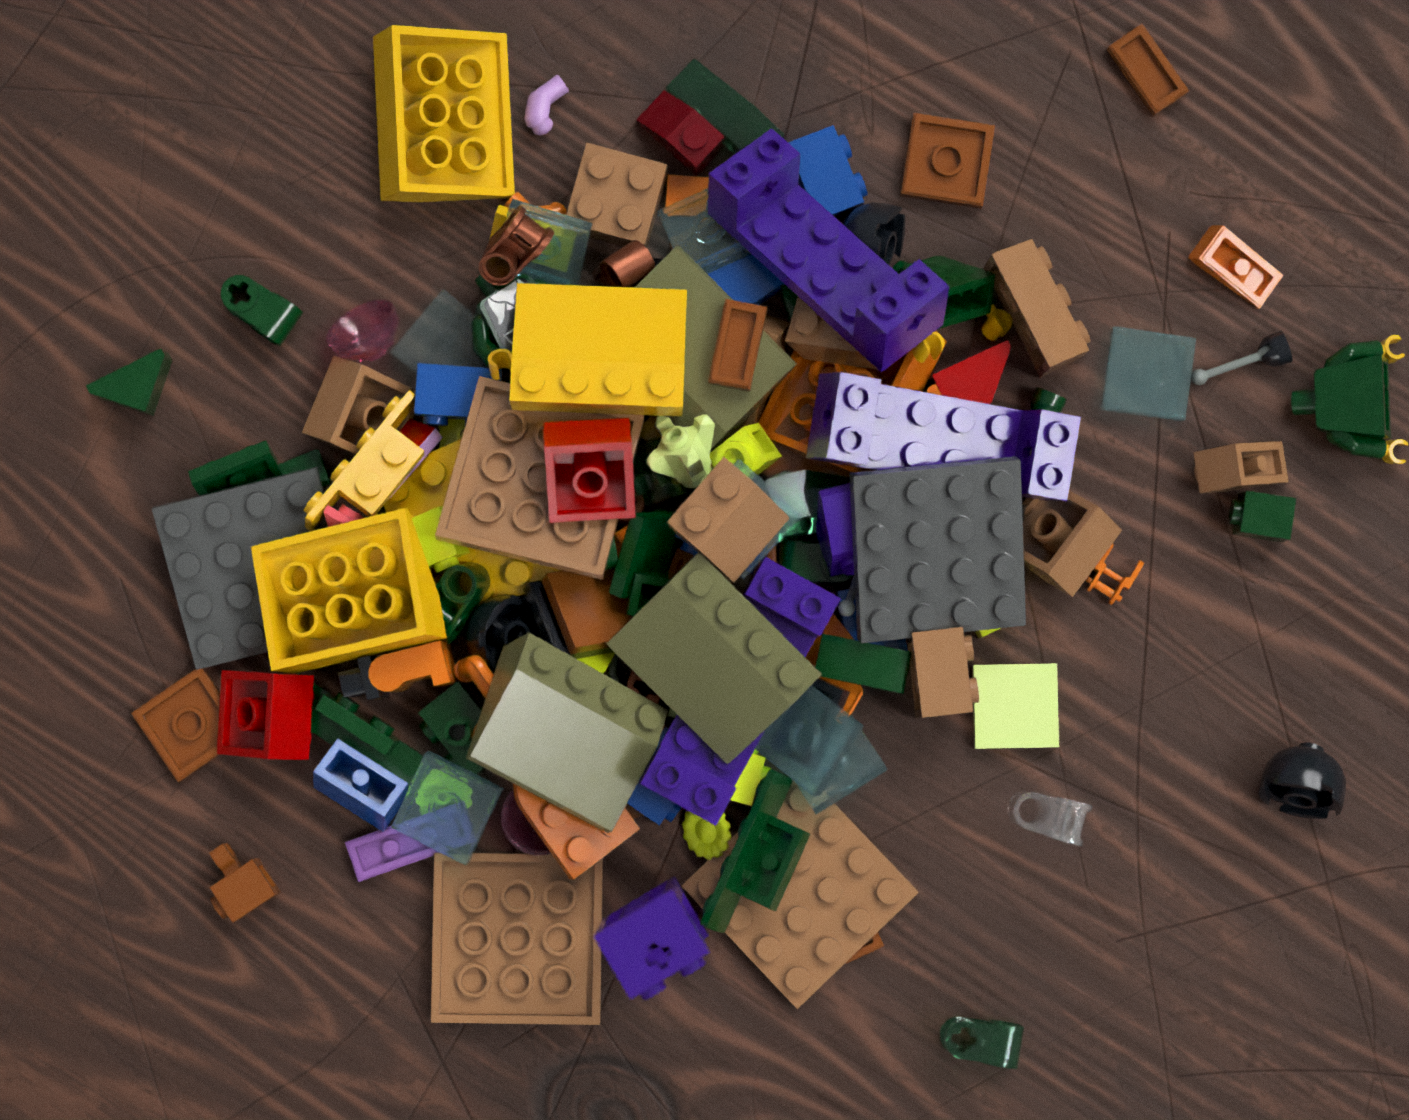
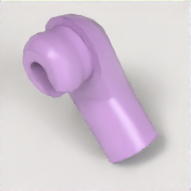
M555 75L528 96L524 120L527 127L532 128L533 133L536 135H544L552 129L553 121L549 118L550 105L569 92L559 75Z

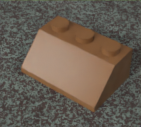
M1031 239L997 251L990 256L983 269L996 274L994 290L1005 311L1011 315L1012 325L1039 377L1041 378L1083 357L1089 351L1087 343L1091 342L1090 336L1081 320L1075 322L1067 308L1071 306L1070 297L1065 287L1061 283L1056 285L1048 271L1052 269V263L1045 249L1042 246L1036 248Z

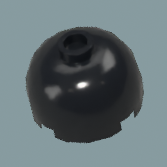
M871 202L856 207L847 215L843 225L889 265L894 254L900 258L906 224L905 215L899 213L902 210L900 206Z
M509 594L489 598L472 612L467 622L465 632L467 651L470 656H480L493 674L504 646L527 633L542 639L527 598Z
M1305 742L1300 743L1299 746L1288 747L1273 755L1264 769L1258 795L1267 805L1270 803V798L1283 803L1280 811L1302 818L1327 819L1328 812L1331 810H1335L1336 816L1341 814L1346 793V778L1339 763L1332 756L1325 753L1321 746Z

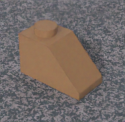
M1282 441L1237 443L1193 452L1195 459L1194 473L1200 493L1226 492L1289 482Z

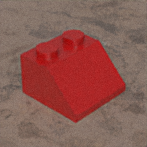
M630 417L543 422L549 523L636 518Z
M222 670L216 754L260 759L309 760L312 739L311 717L314 700V675Z

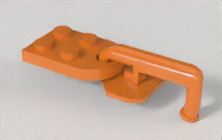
M472 655L459 660L454 667L455 677L464 683L473 681L486 699L494 674L485 661L478 655ZM477 724L475 725V727H474V729H473L472 738H473V735H474V732H475V729H476ZM513 783L514 796L518 807L571 880L577 878L640 830L626 808H624L613 831L606 833Z

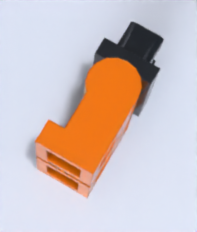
M436 641L384 654L379 657L369 655L357 658L359 668L338 673L344 698L366 695L367 700L390 698L389 692H403L409 689L414 682L432 678L433 686L439 687L453 685L459 681L454 675L455 662L451 645L444 641Z

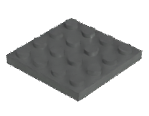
M1015 456L849 473L857 639L860 643L912 638L911 633L957 627H963L964 632L1026 625L1021 460Z
M317 466L152 508L196 670L268 652L251 546L310 532L305 528V517L307 514L303 510L316 492L320 491L324 494ZM325 517L314 530L328 527Z

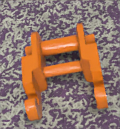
M1113 543L1093 569L1096 572L1094 577L1088 576L1086 582L1089 583L1086 590L1089 592L1095 588L1110 597L1108 603L1110 605L1115 600L1121 601L1122 596L1119 595L1122 589H1130L1144 565V562L1139 560L1135 565V569L1128 577H1121L1108 569L1104 561L1114 546ZM1102 573L1119 582L1115 590L1099 581Z

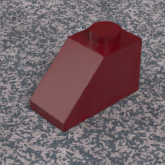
M665 90L636 119V122L695 176H698L725 145V137L694 108Z

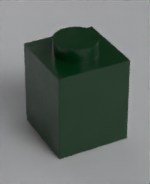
M1247 490L1240 493L1238 500H1232L1229 509L1228 523L1234 525L1233 535L1275 542L1290 540L1296 498Z

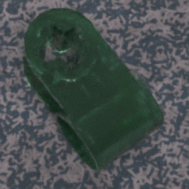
M953 1016L942 1024L940 1041L943 1047L959 1059L977 1061L1001 1068L1018 1069L1024 1026L1000 1020H981ZM964 1027V1031L970 1035V1040L962 1041L961 1046L958 1047V1044L951 1038L953 1034H960L961 1028Z

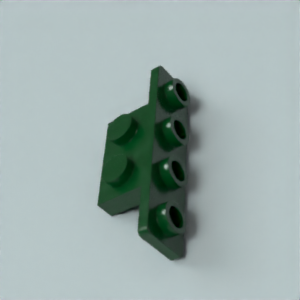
M267 440L247 446L240 451L215 461L207 462L200 467L188 471L191 484L198 495L316 466L318 467L322 486H327L330 483L319 450L316 449L279 463Z
M314 683L311 732L330 745H333L337 738L407 782V796H414L433 768V761L392 735L395 728L381 718L374 715L370 720L359 713L357 709L360 705L351 698H344L341 692H338L335 697Z
M770 769L766 777L759 782L755 792V802L749 815L742 820L739 826L738 839L733 851L726 857L721 866V877L715 891L707 898L703 906V917L700 922L702 926L724 933L741 896L770 910L777 911L811 835L776 818L793 781L792 778Z

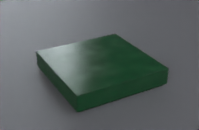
M677 510L635 513L636 518L629 519L610 585V594L619 598H629L634 572L669 571L676 549L681 548L683 542L675 537L676 533L667 524V521Z

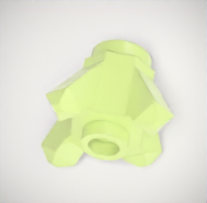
M705 414L694 417L692 426L682 427L674 426L669 417L658 416L654 426L662 438L658 447L646 459L647 465L654 472L676 478L686 488L698 487L712 471L710 452L715 423Z

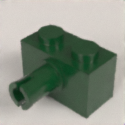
M457 681L418 712L424 720L419 724V727L433 744L439 740L450 753L445 757V760L459 777L466 773L470 779H473L486 769L466 758L472 741V732L478 723L482 707L463 683Z

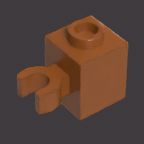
M228 842L209 852L211 858L225 876V878L209 887L214 894L210 898L211 903L223 919L229 917L232 923L239 921L281 893L259 857L250 860L242 866Z

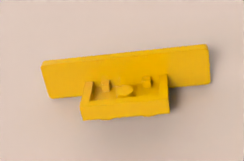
M409 390L402 399L395 396L382 413V416L385 418L377 430L370 427L358 441L356 448L359 449V452L350 462L344 459L333 471L330 480L333 481L332 485L324 494L318 491L313 495L303 510L307 514L305 517V528L309 531H314L325 517L324 510L327 505L333 507L340 497H343L368 517L375 516L424 456L422 448L396 430L414 408L415 393Z

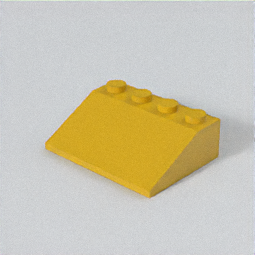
M391 25L373 36L381 201L437 202L511 198L515 194L507 33Z
M517 283L510 379V404L512 410L682 417L687 290Z
M406 508L251 546L271 671L295 674L447 638L440 596L409 510Z

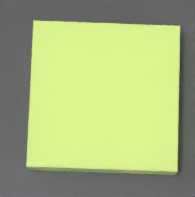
M1057 663L972 665V678L976 677L979 691V703H973L974 749L1059 747Z

